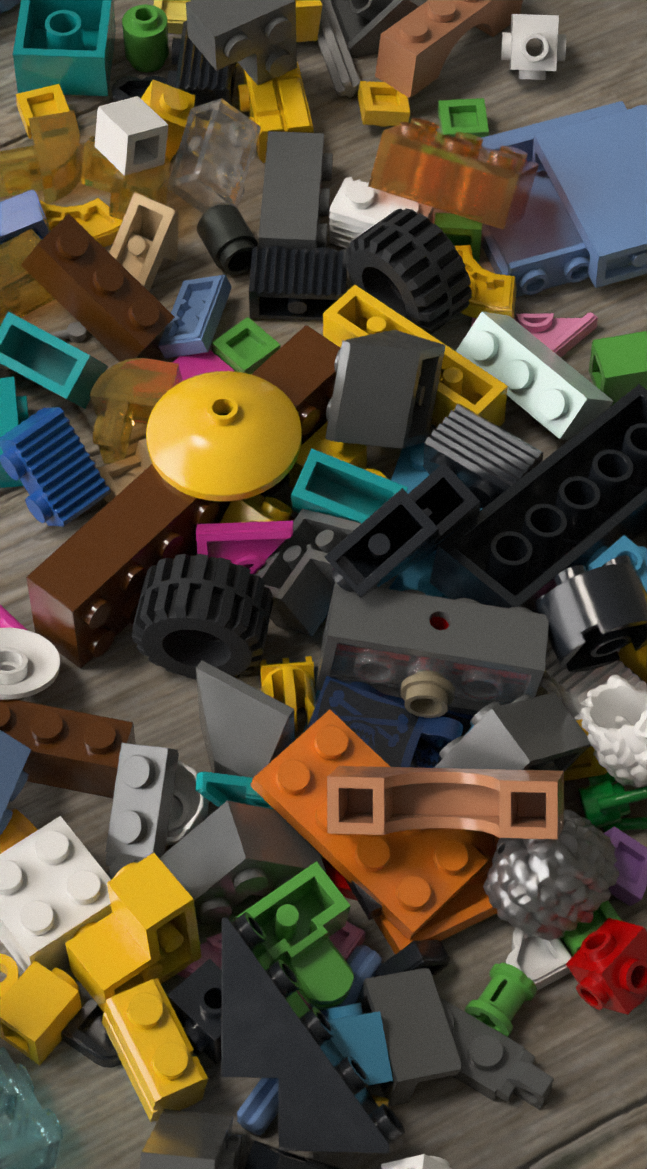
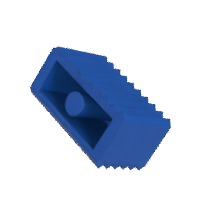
M60 407L38 410L36 414L31 415L27 420L22 421L20 425L15 426L12 430L6 432L4 436L0 437V448L3 451L0 455L1 465L12 479L16 481L20 479L30 495L25 499L26 505L31 514L40 523L46 522L48 526L64 527L111 493L110 488L101 477L100 471L90 459V454L80 442V437L75 434V429L70 425L69 419L65 417L64 411Z

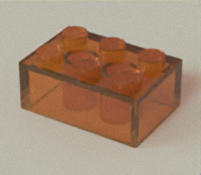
M412 118L411 123L400 122V125L383 131L368 187L503 230L523 219L539 165L527 160V152L509 146H501L499 151L483 147L482 138L464 132H456L455 137L438 132V124L419 118Z

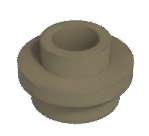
M423 670L404 679L401 684L400 693L401 697L405 700V708L408 712L419 717L435 718L444 715L448 711V705L455 698V687L442 674Z

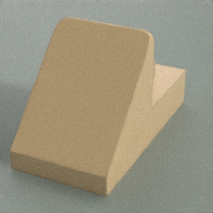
M134 192L109 252L148 291L151 289L163 257L174 261L177 258L179 211Z

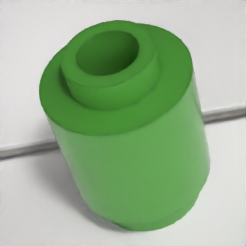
M143 4L132 7L122 18L125 57L132 67L140 72L157 71L164 65L165 60L169 56L167 16L162 9L153 5Z

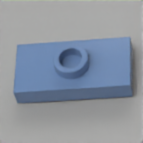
M226 275L183 281L171 311L175 318L165 327L158 345L165 358L206 353L209 351L232 289Z

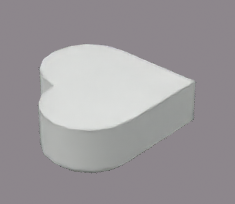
M516 927L512 938V952L509 953L506 963L523 971L535 983L538 991L571 973L566 963L572 957L559 938L544 940L538 936H528L520 928Z

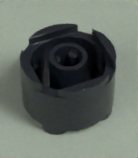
M629 556L616 557L606 562L602 567L586 571L583 565L563 570L554 578L557 586L535 601L537 613L545 614L549 621L548 638L561 667L563 668L566 665L569 672L588 671L618 661L620 657L617 651L630 643L633 644L635 651L647 645V592Z

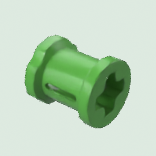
M507 963L493 965L489 973L490 982L478 1000H472L468 1003L465 1012L509 1037L513 1030L511 1021L524 1001H530L537 993V987L520 969Z

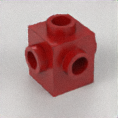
M608 918L597 931L591 933L583 940L581 948L566 965L579 983L576 986L578 994L587 1004L597 1010L606 1008L629 1015L634 1008L645 1001L647 998V930L645 927Z

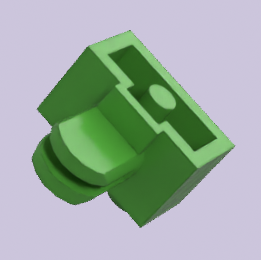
M316 861L236 917H240L245 912L254 917L267 937V940L262 944L275 962L281 959L292 969L301 984V988L298 991L311 1007H315L318 1010H327L340 1006L347 999L354 980L353 969L329 937L346 926L351 905Z

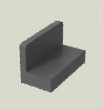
M428 968L377 976L364 980L356 1004L361 1003L363 1014L381 1012L393 1081L380 1083L384 1098L389 1099L388 1107L409 1103L418 1082L453 1076L460 1072L462 1063L431 971Z

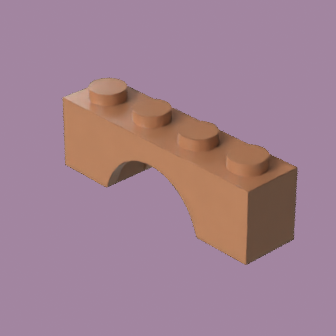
M523 0L426 1L381 33L375 77L407 97H413L439 77L449 53L467 31L475 26L494 37L511 24V14L521 13Z
M338 766L327 776V833L386 835L412 829L453 828L487 832L499 838L558 839L564 828V771Z

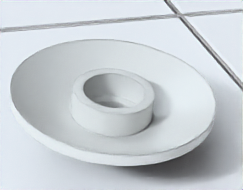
M0 628V699L25 698L49 687L57 678L60 670V657L55 646L43 636L32 631L19 628Z

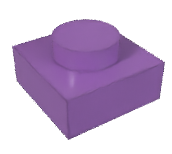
M613 827L603 834L608 836L611 843L615 846L614 855L617 861L614 866L619 871V877L616 884L608 889L612 895L627 905L632 906L642 900L647 887V847L618 828Z

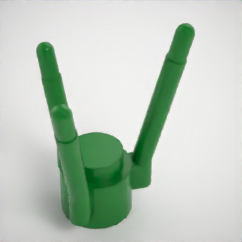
M607 772L604 775L588 777L590 786L578 789L585 818L590 820L596 828L602 827L604 833L613 827L619 830L647 829V817L621 818V816L631 814L630 803L647 799V786L625 792L622 784H611L616 780Z

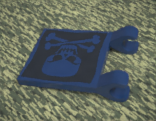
M326 676L307 727L308 729L330 709L390 767H410L419 738L442 750L448 743L460 737L463 732L462 723L455 719L444 716L424 718L413 715L406 710L405 705Z

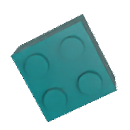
M21 0L13 49L18 93L60 84L64 95L108 96L116 36L114 1Z

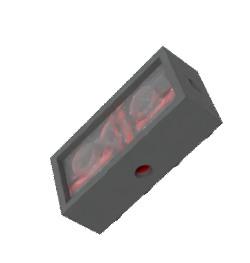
M335 582L323 633L315 690L321 691L326 676H329L347 684L355 681L363 682L383 694L402 698L400 692L403 680L419 671L430 670L442 674L455 687V698L448 705L449 711L475 715L493 702H498L502 706L512 703L525 694H530L533 698L536 696L545 671L549 621L545 614L533 613L531 610L523 607L502 608L480 604L475 600L467 598L453 600L429 596L418 590L398 591L377 587L360 598L355 591H346Z

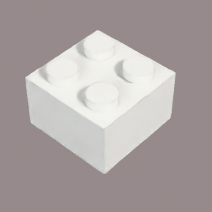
M61 816L0 854V940L24 972L34 960L50 971L53 968L62 969L70 964L65 943L71 940L74 934L84 925L98 922L112 913L107 882L111 880Z

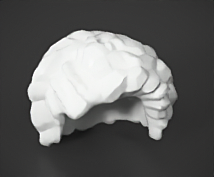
M611 675L607 684L599 685L596 689L588 691V698L584 701L587 707L582 708L580 712L582 728L589 733L587 736L588 741L595 749L593 755L596 756L599 764L605 767L607 772L618 783L641 788L647 786V692L638 690L635 686L631 685L630 681L622 676Z

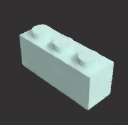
M481 312L456 350L457 353L508 386L507 396L562 440H570L610 408L614 402L509 315Z

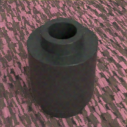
M216 205L206 210L197 224V233L216 266L225 270L230 275H239L250 270L252 249L256 246L258 247V242L238 208L233 205Z

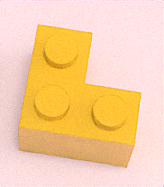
M152 853L140 862H133L121 868L114 878L107 882L112 913L98 922L84 925L74 934L71 940L65 943L71 972L104 1013L105 1002L112 996L152 979L158 978L162 984L193 962L202 958L194 899L155 853Z

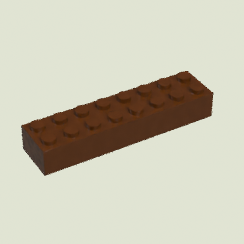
M305 325L252 373V375L277 386L291 400L301 422V445L327 422L326 409L330 399L333 397L337 374L334 363L336 355L340 350L339 346L308 325ZM151 464L26 577L35 633L49 640L60 654L80 669L93 657L103 655L112 645L115 636L129 623L134 624L147 570L152 565H157L158 561L164 558L175 559V555L181 554L196 556L198 554L196 540L197 524L220 523L231 501H209L187 495L166 482L153 464ZM289 473L274 487L261 493V495L266 497L267 495L272 496L277 493L285 483Z

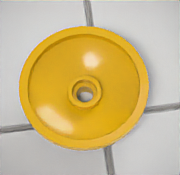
M215 371L188 378L168 390L156 403L150 414L146 438L148 453L153 466L171 486L199 499L237 501L267 491L289 473L300 452L302 429L295 406L277 386L252 374L236 371Z

